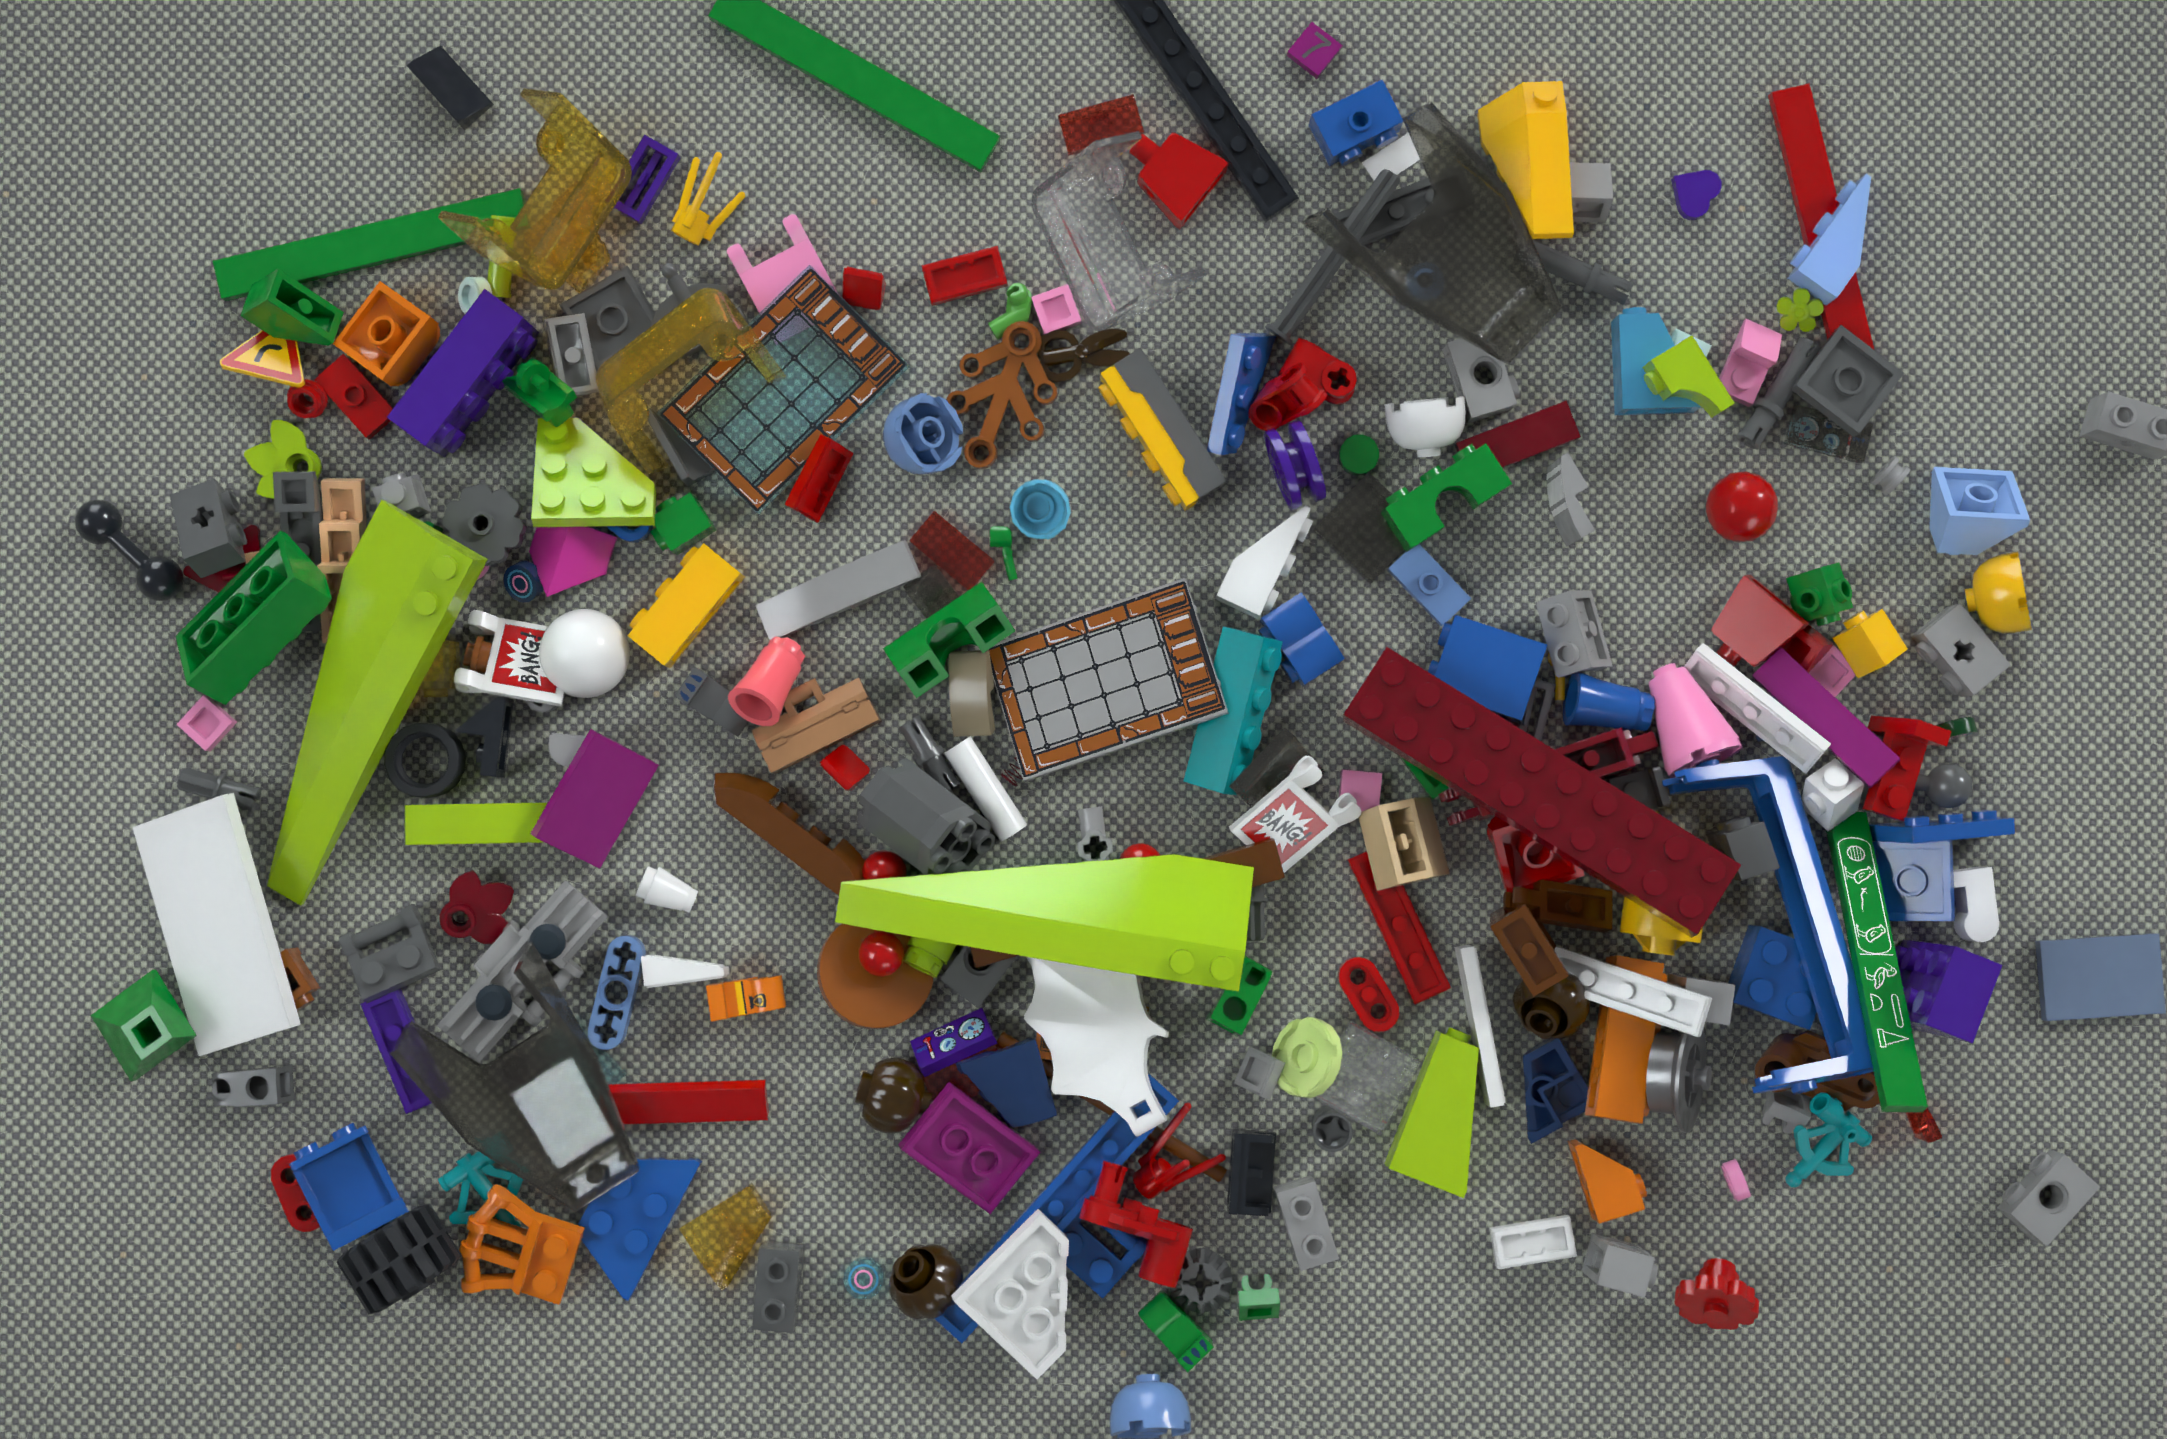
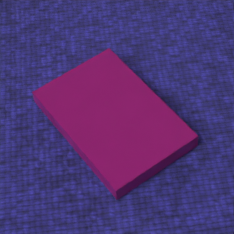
M590 728L530 834L600 869L659 764Z
M950 1082L947 1083L898 1144L902 1151L989 1214L994 1211L1040 1154L1036 1146Z

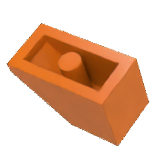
M1576 1139L1567 1141L1592 1219L1600 1224L1645 1210L1642 1198L1647 1197V1191L1639 1173L1634 1175L1633 1170Z

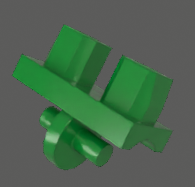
M533 357L527 363H522L517 367V375L507 377L502 381L506 390L555 427L560 426L573 416L574 412L569 404L577 398L574 390L550 372L544 363L535 360Z

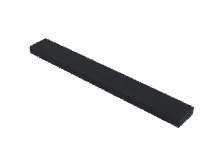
M1113 0L1219 156L1228 162V169L1265 223L1296 203L1299 197L1164 0Z

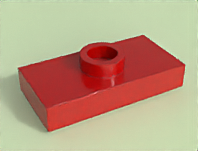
M998 246L921 265L932 306L1008 286Z
M344 353L314 379L367 439L370 440L391 421L387 416L394 407Z
M820 434L784 505L809 520L818 523L854 453L831 438Z

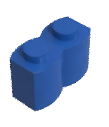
M1302 592L1260 619L1263 627L1258 632L1261 636L1283 641L1281 654L1284 661L1280 663V666L1291 683L1298 680L1303 687L1345 659Z

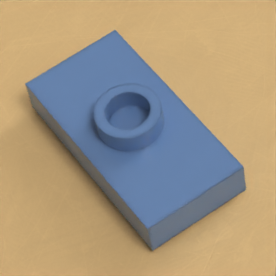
M1420 544L1405 552L1387 569L1440 626H1443L1471 599Z

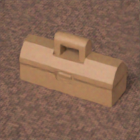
M813 678L789 691L784 703L787 713L780 716L779 721L775 725L759 726L751 731L760 751H763L761 754L770 772L777 774L882 722L860 678L826 694H823L816 678ZM815 696L818 702L817 705L797 713L795 705Z

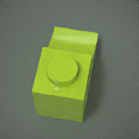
M1692 335L1650 360L1642 367L1646 373L1643 377L1647 387L1654 395L1659 394L1663 401L1669 397L1689 399L1700 405L1711 418L1735 404Z

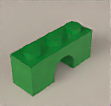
M1470 444L1452 456L1456 463L1444 471L1437 465L1419 477L1422 485L1411 492L1406 487H1403L1385 499L1389 506L1381 514L1406 552L1445 527L1438 517L1435 508L1436 499L1440 493L1445 491L1457 492L1467 500L1472 510H1474L1512 484L1487 444L1478 449H1475L1473 444Z
M980 582L884 647L883 650L914 696L918 698L949 677L945 670V661L950 652L961 646L973 644L978 646L981 652L984 653L1014 633L1015 629L985 585Z

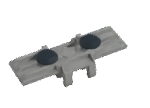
M565 880L522 929L519 928L520 925L516 921L511 920L490 948L475 960L473 967L481 975L437 1026L478 1062L483 1060L520 1017L537 1027L542 1021L540 1016L574 977L580 978L584 973L583 969L572 958L608 916ZM552 961L560 970L535 999L527 1005L520 999L521 993L543 966Z

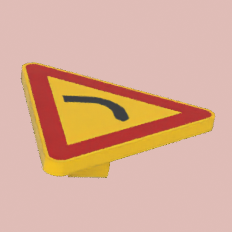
M263 330L220 360V365L225 370L301 388L305 384L297 341L274 338Z

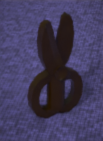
M1106 329L1095 332L1086 337L1080 344L1073 334L1067 331L1055 330L1041 337L1042 345L1038 352V356L1041 358L1040 363L1048 380L1056 383L1066 382L1075 378L1080 373L1082 361L1094 366L1107 367L1114 366L1115 363L1130 355V352L1124 350L1104 349L1127 338V332L1123 329ZM1066 340L1071 344L1070 347L1045 351L1047 344L1051 341ZM1073 362V367L1064 373H1054L1048 369V366Z

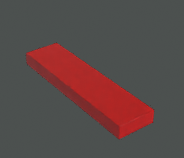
M1367 850L1347 859L1413 1004L1416 1005L1451 989L1404 885L1377 891Z
M766 1080L606 1084L604 1089L608 1125L768 1120L769 1115Z

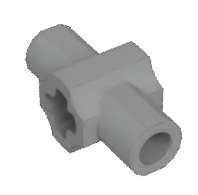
M1102 806L1078 809L1082 840L1077 843L1079 857L1084 858V861L1109 860L1108 855L1113 853L1111 838L1106 837ZM1091 836H1099V842L1105 841L1107 849L1100 852V858L1091 859V853L1085 854L1083 850V845L1090 843Z

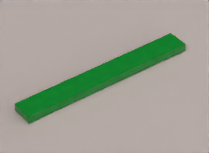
M717 0L708 15L709 19L980 173L1000 141V135L760 0Z
M517 188L213 260L221 299L230 301L247 297L252 284L277 269H280L299 283H306L491 238V215L517 218L515 233L529 230L531 225L523 191Z

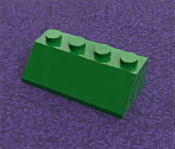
M280 530L175 636L186 685L224 705L236 694L242 693L248 686L249 681L263 668L268 667L275 659V656L289 642L294 641L300 635L302 629L316 615L324 612L332 600L325 575L287 533Z

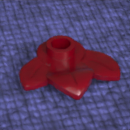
M474 870L461 874L450 886V901L441 910L439 920L445 933L455 938L471 936L481 944H493L509 923L502 914L507 910L512 901L513 887L501 882H489L481 885V881ZM458 911L464 912L468 920L464 923H459L455 921L453 914Z

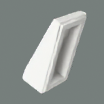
M653 954L641 956L644 987L647 986V988L728 977L730 974L729 966H724L723 964Z

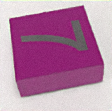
M1311 22L1288 50L1286 56L1314 78L1318 79L1341 51L1343 45L1314 22Z

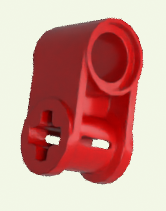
M1298 338L1278 373L1279 376L1292 366L1303 363L1307 368L1305 372L1318 389L1323 388L1327 393L1325 401L1334 405L1348 402L1354 394L1357 382L1356 372L1353 367L1328 354L1316 344ZM1339 376L1345 379L1344 386L1341 385L1337 390L1331 388L1332 381H1336Z
M1303 363L1292 366L1280 376L1263 385L1249 409V418L1257 428L1264 431L1273 428L1276 430L1298 417L1311 413L1326 399L1327 393L1323 388L1318 389L1305 373L1307 368Z

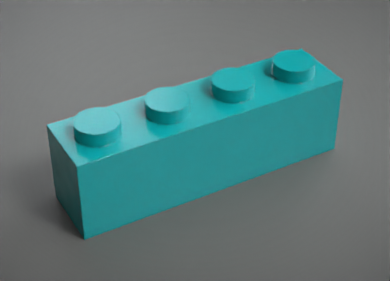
M1223 626L1213 665L1217 678L1221 682L1220 687L1229 714L1198 724L1183 782L1222 794L1243 796L1244 790L1251 779L1250 767L1254 751L1261 741L1262 733L1260 728L1264 712L1271 702L1272 693L1270 689L1275 671H1277L1281 663L1283 641Z

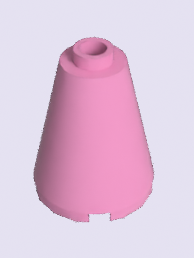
M1671 663L1653 672L1655 678L1649 681L1651 696H1654L1655 699L1654 715L1664 769L1668 777L1675 778L1674 772L1695 768L1697 764L1707 760L1718 759L1720 763L1743 749L1739 736L1686 667L1677 668L1675 663Z

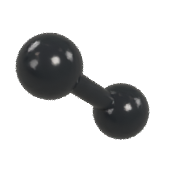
M91 500L79 508L75 516V526L79 535L84 540L93 544L110 543L138 569L136 582L143 595L155 601H166L175 597L180 592L184 581L180 566L167 557L157 556L149 558L121 532L123 521L121 513L116 506L105 500Z

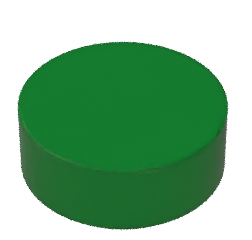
M1357 434L1350 436L1339 449L1338 458L1340 465L1346 472L1352 475L1359 476L1369 473L1379 459L1377 444L1366 435Z

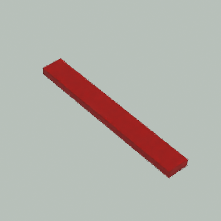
M1808 83L1773 91L1768 95L1803 242L1810 247L1818 236L1812 232L1826 212H1829L1831 215L1835 212L1839 202L1835 200L1837 193L1811 86ZM1855 272L1839 296L1828 305L1823 304L1821 317L1827 340L1835 329L1842 325L1874 350Z

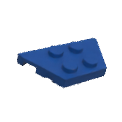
M614 1157L611 1160L578 1225L585 1227L581 1240L625 1300L629 1301L696 1175L702 1163L701 1160L697 1158L635 1159L634 1157Z

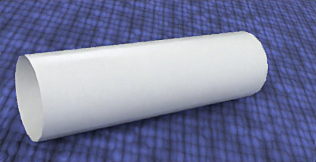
M971 736L944 753L986 820L991 823L993 831L1001 842L1027 826L1026 821Z

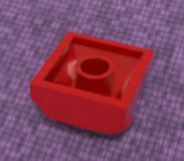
M1495 816L1487 825V836L1493 845L1505 892L1513 893L1514 887L1533 890V883L1538 880L1564 883L1585 876L1582 869Z

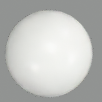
M577 609L564 613L548 626L540 643L539 658L546 677L555 686L563 690L565 694L578 698H591L605 694L621 681L629 665L630 648L625 632L610 616L596 610Z

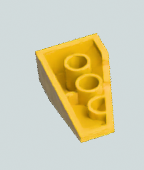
M1522 82L1478 110L1477 117L1481 147L1486 156L1490 155L1497 167L1496 174L1501 183L1505 182L1514 198L1513 205L1532 239L1573 238L1574 225L1568 125L1563 82Z

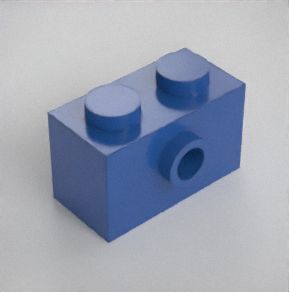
M1382 79L1313 113L1308 125L1328 165L1331 166L1340 161L1341 165L1344 166L1360 158L1363 155L1362 150L1374 144L1377 148H1381L1398 138L1396 133L1400 131L1404 121Z

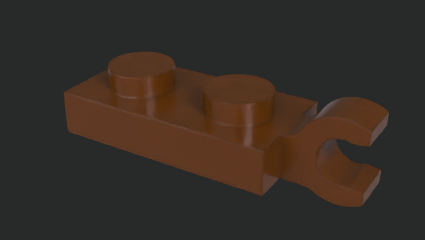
M1538 880L1533 883V890L1514 887L1513 893L1504 892V909L1515 910L1526 904L1529 910H1533V917L1537 923L1602 933L1612 930L1613 891Z

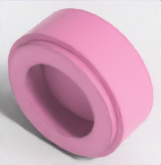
M1733 1159L1722 1163L1721 1169L1734 1200L1738 1202L1751 1197L1747 1182L1737 1160Z

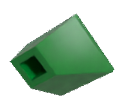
M157 970L148 972L90 1015L131 1082L136 1081L197 1036Z

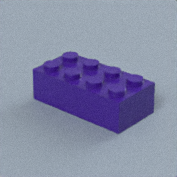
M484 289L387 418L424 446L444 458L449 452L454 453L463 444L466 438L464 432L471 422L479 421L487 412L490 406L488 402L490 397L497 389L502 390L505 388L502 381L507 377L513 376L514 372L512 369L519 359H525L533 352L538 342L535 338L540 332L521 315Z
M1903 939L1901 945L1895 947L1911 1028L1973 1044L2003 965L1956 946Z

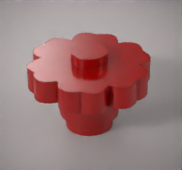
M1714 1258L1703 1263V1268L1699 1270L1695 1281H1680L1679 1286L1675 1289L1674 1304L1679 1307V1315L1693 1324L1706 1323L1712 1329L1734 1330L1738 1328L1739 1324L1751 1325L1754 1323V1319L1758 1318L1759 1300L1755 1297V1289L1739 1280L1740 1277L1736 1272V1266L1732 1262Z

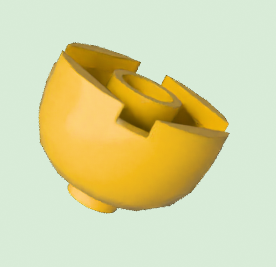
M2018 552L2001 554L1987 559L1978 566L1973 574V588L1965 589L1968 611H1977L1981 623L1996 632L2017 633L2032 630Z

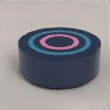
M519 561L507 568L504 573L503 582L505 589L518 602H530L540 596L544 590L536 565L529 561Z

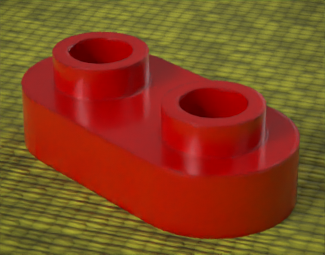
M1351 957L1345 960L1339 967L1337 979L1360 1021L1372 1031L1383 1032L1391 1029L1399 1018V1006L1376 966L1370 960L1363 957ZM1355 969H1361L1364 973V979L1359 984L1352 983L1350 979V974ZM1377 1003L1382 1004L1385 1009L1383 1016L1380 1018H1374L1371 1015V1007Z
M291 1153L281 1157L274 1163L271 1169V1181L290 1225L298 1231L311 1232L320 1228V1225L313 1212L310 1219H306L301 1215V1207L303 1205L310 1206L297 1180L295 1179L294 1182H290L285 1177L286 1169L290 1168L289 1164L296 1160L294 1154Z

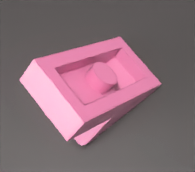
M1745 319L1719 377L1732 400L1748 407L1754 404L1768 369L1777 363L1782 334L1751 320Z

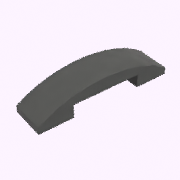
M315 471L273 472L275 512H280L281 530L287 533L317 566L321 563L319 523L323 521V510ZM320 614L316 615L302 631H322Z

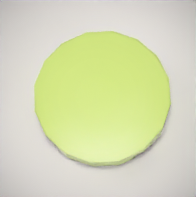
M1306 1017L1302 1020L1296 1019L1289 1022L1279 1033L1272 1051V1057L1285 1062L1277 1082L1279 1087L1292 1096L1313 1098L1323 1094L1334 1083L1341 1067L1342 1048L1340 1038L1331 1025L1314 1017Z

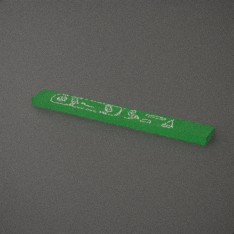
M1855 812L1830 831L1826 830L1881 1111L1923 1112L1928 1105L1867 812Z

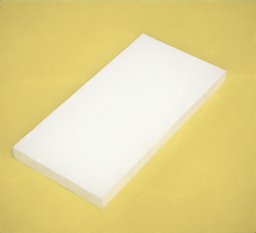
M234 793L220 795L132 827L187 1018L197 1035L193 1039L198 1056L210 1054L301 1025Z

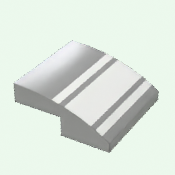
M1566 453L1547 467L1546 481L1554 522L1567 547L1595 531L1576 498V495L1587 489L1588 485L1570 454Z

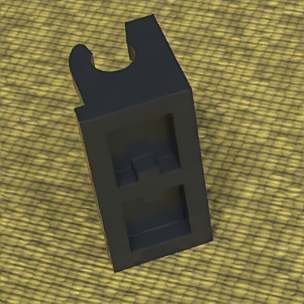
M1232 1129L1227 1195L1228 1214L1268 1216V1213H1271L1276 1132Z

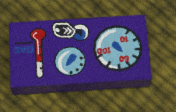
M980 1008L911 1040L910 1043L923 1076L926 1077L997 1044V1041L983 1008Z

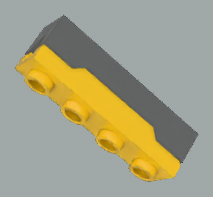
M1141 348L1115 363L1113 367L1111 366L1100 373V380L1103 384L1098 389L1110 407L1116 404L1123 414L1124 418L1119 420L1120 424L1131 440L1138 438L1143 445L1145 451L1141 453V456L1152 473L1158 470L1167 483L1162 486L1163 491L1174 507L1181 504L1184 511L1196 505L1197 502H1201L1225 486L1227 480Z

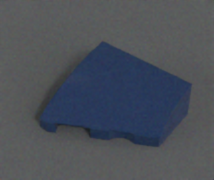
M1028 1038L995 1052L986 1051L956 1063L957 1070L961 1074L967 1075L979 1088L978 1093L986 1102H990L996 1107L998 1116L1008 1127L1024 1126L1057 1116L1036 1039Z
M1545 1039L1523 1054L1527 1137L1532 1144L1562 1128L1563 1123L1585 1112L1588 1085L1561 1039Z

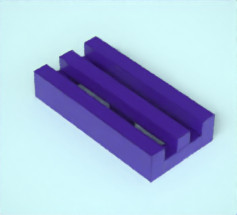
M644 134L605 203L607 206L620 211L621 214L632 218L635 222L642 225L681 157L678 153ZM650 148L655 150L632 192L623 204L620 202V199ZM664 156L667 157L637 210H634L635 204Z

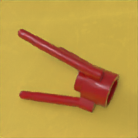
M1188 1102L1174 1116L1149 1151L1138 1159L1141 1168L1133 1173V1182L1138 1191L1147 1199H1153L1163 1191L1168 1192L1176 1185L1226 1160L1224 1154H1219L1183 1171L1190 1165V1162L1186 1159L1173 1167L1163 1158L1155 1159L1156 1155L1190 1111L1192 1106Z

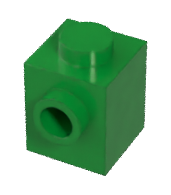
M688 493L679 500L675 496L671 497L655 508L657 514H655L654 526L656 528L650 532L662 551L669 548L675 555H679L717 529L697 498L692 493Z

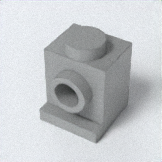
M405 473L394 474L382 479L383 485L372 488L377 506L381 500H385L413 517L431 513L419 474L409 477Z

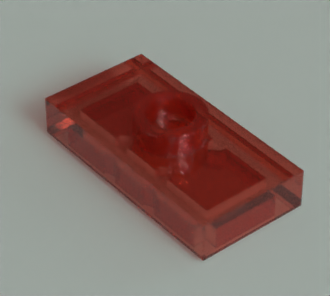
M1134 94L1058 115L1068 156L1136 138L1144 134Z
M933 511L909 540L912 545L966 590L976 586L995 564V561L936 511Z

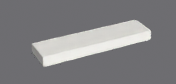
M1704 643L1695 650L1684 667L1687 668L1708 697L1805 774L1831 745V743Z
M1471 945L1454 947L1473 1045L1479 1048L1477 1068L1484 1104L1490 1108L1503 1106L1506 1101L1477 949Z
M1561 947L1555 948V952L1567 972L1578 977L1584 986L1585 999L1695 1037H1701L1712 1002L1711 997Z

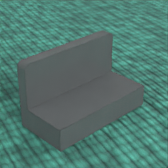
M667 406L656 412L650 408L643 411L679 477L686 485L691 486L716 471L661 416V412ZM693 415L689 420L703 433Z

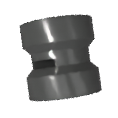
M1327 1104L1316 1110L1311 1124L1316 1144L1328 1152L1341 1151L1347 1147L1353 1134L1351 1119L1347 1111L1335 1104Z

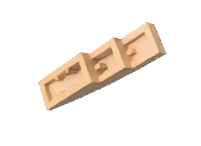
M325 478L321 480L323 521L319 523L321 563L317 567L325 575L332 597L325 611L320 614L322 643L327 642L344 569L367 528L365 479Z

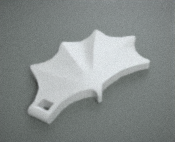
M1026 957L1032 966L1035 990L1032 1002L1024 1015V1020L1043 1037L1051 1052L1054 1069L1051 1085L1052 1092L1057 1095L1084 1096L1103 1102L1128 1122L1136 1137L1167 1121V1117L1151 1087L1147 1072V1055L1150 1040L1157 1035L1168 1037L1169 1032L1150 1018L1143 999L1139 975ZM1146 1101L1151 1111L1138 1118L1133 1108Z

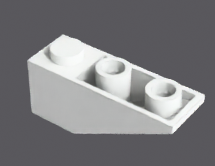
M1305 505L1233 559L1215 599L1256 619L1259 618L1262 611L1269 613L1279 594L1273 587L1279 575L1287 577L1296 559V556L1290 554V551L1296 539L1301 542L1304 541L1313 523L1312 520L1306 518L1311 508Z

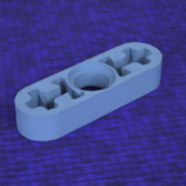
M625 935L617 937L607 948L588 1026L590 1042L601 1050H609L619 1046L627 1034L642 973L641 956L646 955L644 944L635 936ZM626 942L631 944L630 950L636 952V958L627 961L624 971H632V979L623 974H610L611 967L616 970L620 969L622 956L617 955L616 950L617 948L625 947ZM612 981H620L627 987V998L621 1004L612 1003L606 996V988ZM602 1006L611 1011L623 1010L622 1017L619 1015L613 1016L611 1028L617 1030V1036L610 1037L607 1042L603 1041V1034L597 1032L598 1026L605 1025L609 1013H601Z

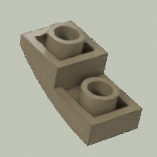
M981 650L952 651L949 654V700L953 737L992 735L996 730L990 692L994 689V680L989 650L984 653Z

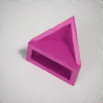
M537 527L529 553L534 565L537 567V573L546 597L606 575L617 537L590 527Z

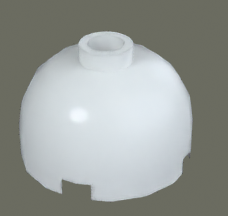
M1464 396L1456 397V405H1449L1448 397L1405 401L1400 404V410L1394 411V403L1384 404L1389 434L1394 442L1402 448L1417 450V457L1441 455L1440 447L1453 444L1461 436L1465 426L1466 410Z

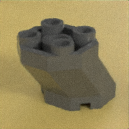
M905 758L898 761L903 766L895 769L889 765L880 768L860 794L859 804L864 807L863 815L858 813L857 822L924 875L971 871L981 857L993 847L995 837L990 833L991 823L909 759Z

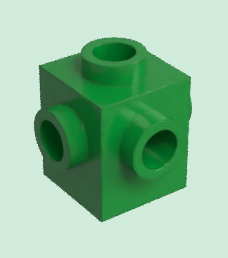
M1839 562L1786 578L1791 593L1790 604L1792 609L1806 621L1815 620L1817 627L1841 620L1839 612L1854 608L1851 601L1852 589L1847 579L1843 576Z

